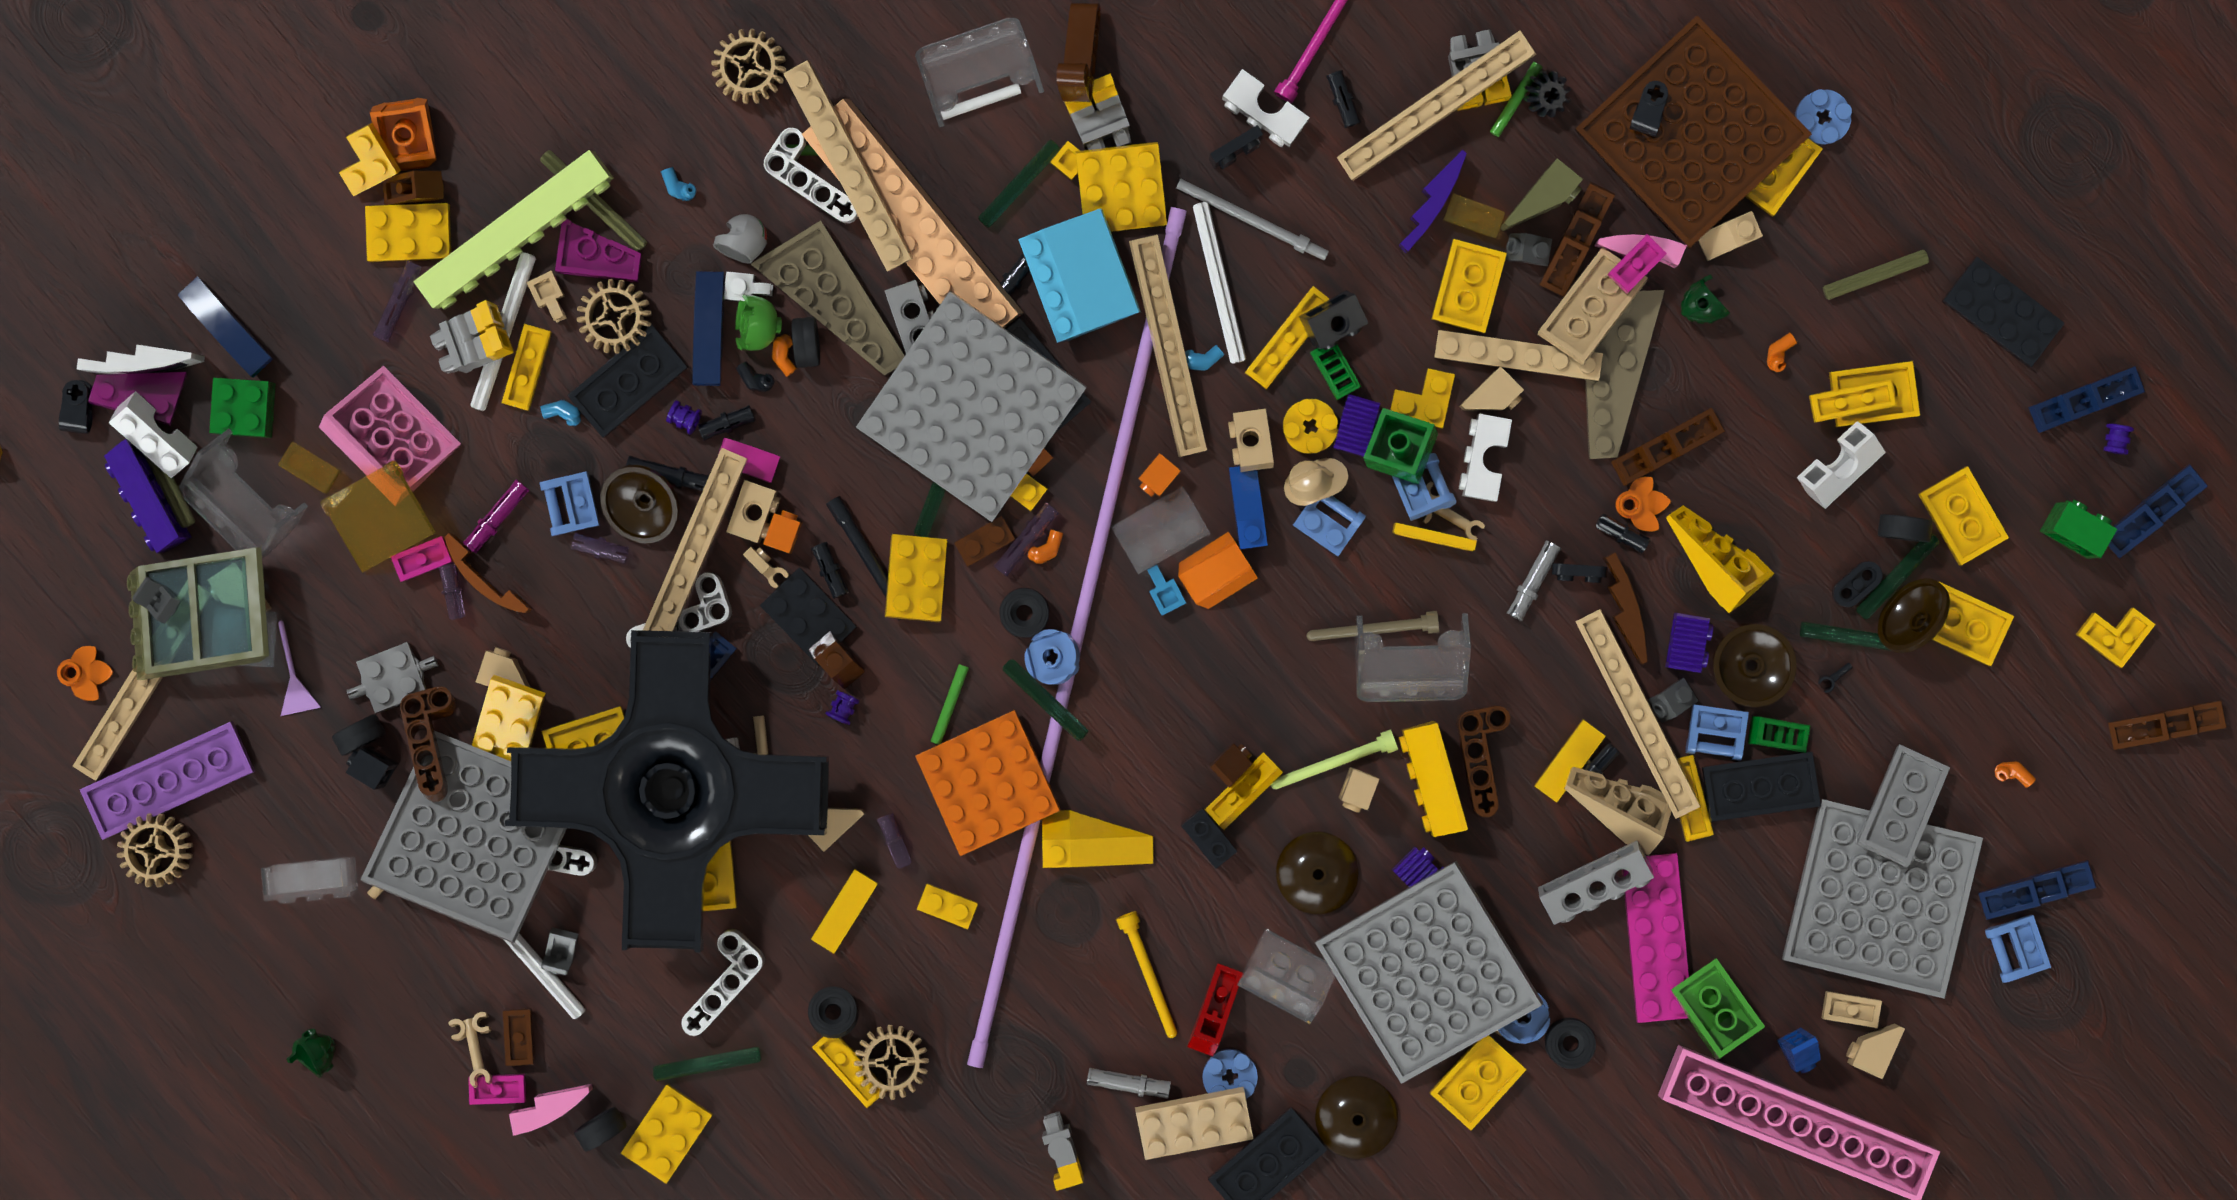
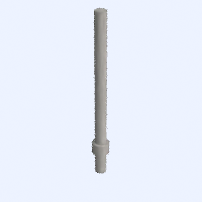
M1180 179L1176 187L1180 191L1203 202H1208L1209 205L1293 245L1294 249L1301 253L1305 251L1323 261L1327 257L1328 250L1310 242V238L1302 234L1297 236L1183 179Z

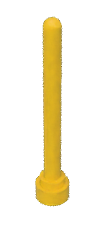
M1136 911L1124 914L1116 918L1119 929H1123L1124 934H1128L1165 1032L1169 1038H1174L1177 1035V1030L1139 935L1138 929L1140 927L1138 923L1140 919Z

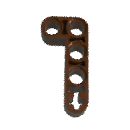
M1071 3L1064 63H1058L1057 86L1061 99L1064 102H1091L1101 22L1099 3Z
M442 686L408 694L400 703L401 715L418 787L422 794L432 802L443 800L448 793V785L432 721L448 717L456 709L455 698L447 688ZM448 697V701L444 706H436V701L439 698ZM412 705H421L418 713L409 714V709ZM427 730V735L424 739L415 740V735L418 731ZM425 756H433V761L430 765H421V761ZM428 776H432L433 780L437 783L434 791L429 790L432 788V784Z
M1498 705L1461 712L1456 720L1473 811L1482 817H1491L1498 810L1497 792L1485 734L1501 731L1510 723L1509 712L1504 707ZM1496 710L1501 711L1504 715L1503 722L1498 726H1494L1490 722V715ZM1472 715L1476 718L1477 725L1473 730L1466 731L1463 727V720L1466 716ZM1477 742L1481 745L1482 752L1478 757L1471 758L1468 754V747L1470 744ZM1477 770H1484L1487 774L1486 781L1481 785H1476L1473 781V774ZM1490 788V792L1484 791L1486 800L1491 801L1492 805H1489L1487 807L1488 811L1485 812L1484 809L1478 807V804L1482 803L1481 793L1475 794V790Z

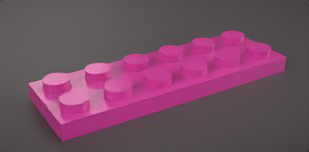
M1677 853L1646 855L1653 869L1654 878L1644 887H1634L1627 890L1624 894L1636 1022L1685 1019L1688 1017L1671 989L1689 977ZM1622 869V874L1624 877L1629 872L1627 870Z

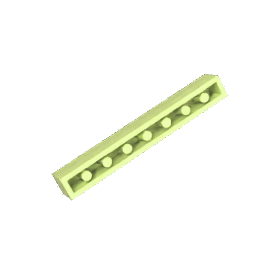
M588 150L413 282L432 308L440 309L442 307L443 310L449 308L457 301L455 297L464 291L466 294L479 285L477 280L484 275L489 277L501 268L499 264L508 258L511 261L523 252L521 247L528 242L534 244L544 236L543 231L549 226L557 227L567 219L565 215L572 209L576 212L588 203L587 198L592 194L596 193L599 195L611 186L608 182L614 179V177L595 151Z

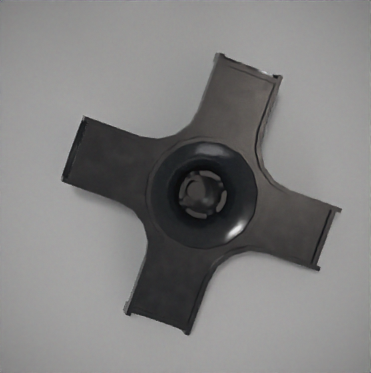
M631 630L629 701L625 718L612 736L596 746L579 749L507 747V753H511V798L509 819L505 820V826L574 828L592 832L610 845L620 861L624 882L622 950L630 948L692 949L695 952L704 950V939L702 938L703 901L707 867L718 849L732 839L751 834H827L829 756L769 755L743 751L724 739L712 721L709 698L713 632Z

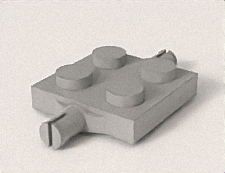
M406 642L357 661L362 684L347 689V694H351L348 697L350 700L366 694L376 714L399 706L401 700L406 695L427 689L424 683V671L438 667L437 659L433 656L419 661L414 656L410 643Z

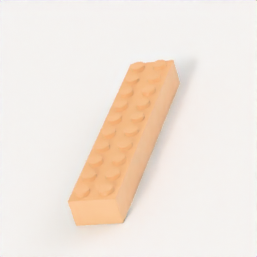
M842 99L834 108L913 257L906 264L939 304L942 303L949 291H952L997 324L1006 328L1024 312L1003 289L994 275L850 99ZM810 126L802 133V136L838 179Z

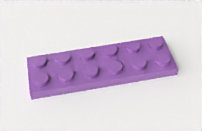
M232 721L80 789V792L100 837L104 840L128 829V823L137 825L136 818L141 816L143 821H146V816L149 813L152 814V817H155L158 814L169 811L255 772Z

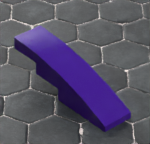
M1464 150L1422 190V193L1429 200L1410 218L1417 227L1399 244V247L1405 253L1426 232L1444 206L1457 181L1467 153Z

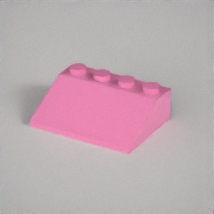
M382 366L324 414L319 428L396 506L424 482L461 445L385 366Z

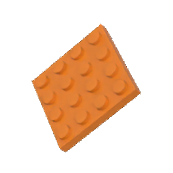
M1016 710L915 756L960 856L1061 811Z

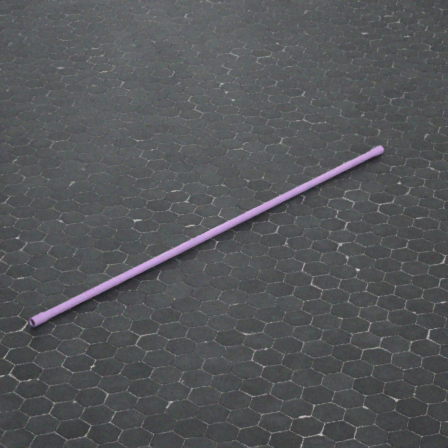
M1174 207L1170 208L1162 248L1168 281L1187 212L1186 210ZM1147 317L1072 626L1071 636L1076 641L1079 652H1081L1152 354L1153 343ZM1075 675L1068 681L1058 685L1040 765L1049 783ZM1040 820L1024 828L979 1022L967 1065L983 1068L988 1039Z

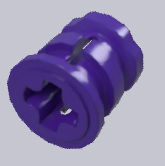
M676 400L668 412L666 422L670 424L675 423L679 429L686 428L687 434L691 435L700 421L702 410L693 411L691 406H682L681 402Z
M2106 424L2110 431L2109 434H2106L2105 440L2108 442L2107 446H2104L2103 451L2128 455L2129 450L2126 447L2131 441V438L2128 436L2129 432L2134 431V428L2119 424Z
M837 690V698L832 700L830 704L833 707L831 711H826L825 714L841 723L850 725L851 722L848 718L850 714H854L855 710L853 707L860 700Z

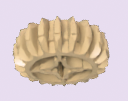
M741 29L738 32L740 38L737 40L732 33L728 35L731 40L729 45L723 40L720 41L721 46L725 50L723 52L717 49L714 51V54L720 57L721 60H712L711 64L713 66L720 67V69L714 70L712 75L713 77H722L716 82L718 87L727 85L723 90L725 96L734 91L732 95L733 101L737 102L740 95H743V103L748 104L749 96H753V100L757 104L759 103L758 95L761 93L766 100L770 98L766 92L769 88L774 93H777L778 89L773 85L774 81L780 84L784 82L782 77L777 76V73L786 72L785 67L778 66V64L784 63L786 58L784 56H776L782 51L780 46H775L771 49L775 43L773 37L764 42L766 38L765 32L761 31L758 38H755V30L750 29L749 37H745V33ZM753 45V48H750L749 52L744 56L732 55L735 50L742 46ZM761 49H764L770 56V71L759 65ZM751 60H754L753 65L758 70L749 69L747 73H744L745 68L740 63L749 64ZM728 62L739 68V80L736 85L728 77ZM753 77L766 78L762 84L756 87L745 88V85H748Z
M612 279L608 280V288H605L602 282H598L597 285L600 290L598 293L590 287L588 291L593 297L589 299L586 296H582L581 298L583 302L588 303L587 307L578 306L577 308L578 311L585 313V316L577 317V322H586V325L579 329L580 333L590 332L586 336L585 341L589 343L596 339L593 347L597 350L604 343L603 349L605 353H609L611 346H614L616 354L620 353L621 345L624 346L626 351H629V342L631 340L635 345H640L636 336L638 334L643 337L647 335L641 328L642 325L646 327L651 326V322L645 321L644 317L652 316L651 311H643L642 309L649 305V301H638L644 293L638 291L633 295L632 293L635 290V285L630 284L624 290V280H619L617 288H615V283ZM619 294L626 296L633 304L616 307L610 295ZM602 299L604 312L593 321L594 309ZM611 308L615 312L621 313V317L618 318L620 319L617 322L618 325L608 320V316H611L609 314L612 311ZM636 312L635 324L632 330L626 334L625 320L632 313ZM612 326L619 338H604L596 329Z
M149 813L146 816V821H143L141 816L136 818L137 825L128 823L127 827L130 832H121V836L126 841L117 843L118 847L124 848V852L117 853V857H125L126 862L121 863L120 867L126 868L129 866L130 870L126 874L127 877L137 874L135 883L140 884L145 879L146 887H151L154 882L157 887H162L164 880L169 885L174 883L173 876L176 878L183 876L179 868L185 870L189 868V864L183 860L193 857V854L186 852V849L193 847V843L185 844L184 839L188 838L190 834L189 832L180 833L184 827L182 823L173 827L174 817H169L165 822V814H158L155 819ZM148 828H154V832L150 835L147 843H136L143 831ZM163 831L171 837L175 848L169 847L166 844ZM155 846L156 849L164 853L155 855V852L150 851V849L146 848ZM135 852L144 856L147 869L139 863ZM163 858H174L172 864L165 871L156 873V868L160 866Z
M892 1025L887 1026V1034L883 1033L881 1027H877L879 1036L875 1038L873 1033H867L871 1042L868 1044L866 1041L861 1040L860 1045L866 1048L865 1051H855L857 1056H863L862 1061H854V1066L863 1067L862 1071L856 1072V1076H866L867 1079L863 1080L861 1085L865 1087L871 1083L870 1094H873L877 1088L881 1089L879 1092V1098L881 1099L884 1098L885 1092L889 1091L890 1100H894L895 1091L898 1090L901 1098L906 1097L905 1087L913 1093L916 1089L911 1083L913 1081L918 1084L923 1083V1080L917 1077L918 1072L927 1074L926 1069L920 1068V1063L926 1064L929 1062V1059H920L919 1055L927 1052V1049L924 1047L917 1050L916 1045L920 1044L922 1040L917 1038L912 1042L910 1040L914 1033L912 1030L907 1032L906 1036H903V1026L898 1027L897 1034L893 1033ZM895 1039L905 1043L910 1048L913 1057L899 1056L896 1052ZM886 1040L884 1056L878 1059H869L874 1046ZM890 1047L892 1054L895 1055L894 1059L898 1058L899 1061H906L905 1063L894 1065L892 1077L891 1070L887 1069L888 1066L885 1067L884 1064H877L878 1061H884L889 1058ZM913 1066L910 1076L904 1082L896 1085L899 1068ZM869 1067L883 1068L887 1074L888 1086L878 1082L872 1076Z

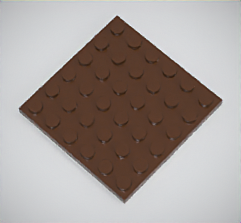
M1698 15L1575 128V131L1662 222L1687 245L1688 249L1697 243L1812 135ZM1652 81L1664 83L1668 90V97L1663 110L1664 114L1656 137L1629 129L1643 90ZM1655 88L1653 92L1648 91L1647 93L1651 95L1652 101H1656L1658 97L1663 98V95L1659 94L1660 89Z

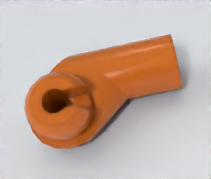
M1790 332L1768 348L1767 365L1772 371L1781 372L1785 369V351L1797 344L1796 339Z
M783 334L781 337H776L773 342L772 359L785 376L788 377L797 368L788 358L789 348L793 345L792 338L787 334Z
M1050 530L1047 543L1039 547H1031L1028 551V558L1036 564H1043L1056 557L1063 533Z
M2017 761L2002 762L1995 768V777L1999 781L2016 778L2025 788H2028L2036 780Z

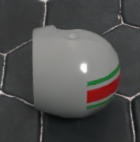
M741 214L731 218L726 223V226L731 231L728 234L716 236L713 244L714 248L720 253L740 262L751 263L767 244V231L764 224L755 216Z

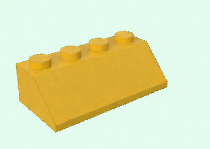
M1431 721L1403 729V736L1399 737L1402 752H1408L1410 763H1407L1406 766L1410 779H1416L1418 789L1414 790L1418 806L1423 805L1426 815L1421 818L1425 832H1431L1433 837L1468 830L1438 723Z

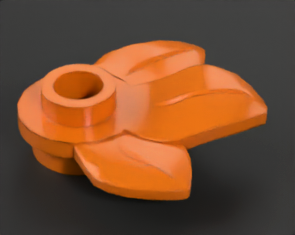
M1640 477L1632 482L1628 491L1621 493L1617 497L1615 507L1618 514L1624 518L1631 519L1637 529L1647 532L1656 531L1659 529V523L1655 515L1665 510L1671 501L1663 493L1652 490V477ZM1628 499L1634 503V507L1631 510H1627L1624 507V503Z
M94 646L78 648L71 659L61 662L57 669L59 681L66 686H71L76 697L87 701L99 699L97 685L107 681L114 673L107 663L95 660L97 649ZM71 667L76 670V675L73 678L68 675V670Z

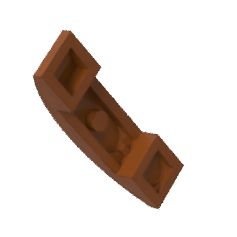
M448 533L445 536L449 553L455 565L477 591L489 600L507 609L522 613H530L533 608L514 590H508L503 596L466 561L473 552L453 533Z

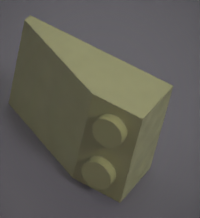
M1557 158L1499 229L1506 231L1555 209L1564 202L1569 204L1582 190L1579 184L1583 179Z

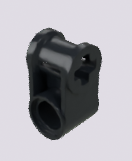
M1652 81L1645 86L1629 129L1656 137L1668 97V90L1664 83ZM1655 88L1660 89L1659 94L1663 95V98L1658 97L1656 101H1652L1651 95L1647 94L1648 91L1653 92Z
M72 380L63 387L62 404L59 414L60 431L90 433L93 419V404L89 403L88 400L92 386L87 381ZM74 389L82 390L83 396L74 395Z

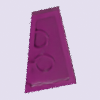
M568 219L561 223L555 267L556 273L639 282L641 253L602 237L594 231L576 225Z
M187 373L96 375L88 401L94 405L116 410L122 402L136 391L156 409L154 413L155 422L171 426Z

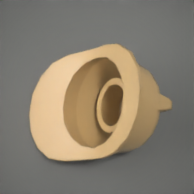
M1332 458L1299 462L1292 468L1285 480V496L1291 503L1298 506H1307L1342 491L1348 481L1347 468L1342 462Z

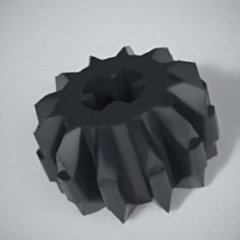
M1540 71L1539 78L1536 76L1530 77L1533 85H1526L1524 87L1530 94L1523 98L1524 101L1531 102L1528 107L1530 111H1537V116L1544 117L1546 114L1549 117H1555L1556 110L1559 112L1565 111L1562 103L1571 102L1570 98L1565 97V94L1571 91L1569 86H1564L1567 81L1565 77H1558V73L1555 71H1551L1549 74L1546 71ZM1546 91L1551 92L1549 97H1544Z

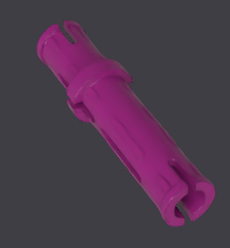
M515 479L483 519L480 518L477 521L478 525L463 541V544L477 554L491 535L495 536L497 533L496 529L530 490Z

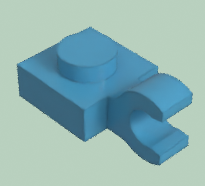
M1157 565L1147 569L1156 586L1149 590L1161 616L1186 604L1174 579L1166 582Z

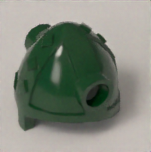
M1711 274L1691 284L1690 289L1683 296L1681 314L1689 321L1699 324H1710L1730 315L1728 309L1705 285L1706 281L1712 279Z
M308 1029L302 1034L301 1038H298L293 1043L292 1054L286 1060L290 1064L298 1060L320 1078L333 1067L332 1060L336 1043L332 1037L317 1033L315 1029Z

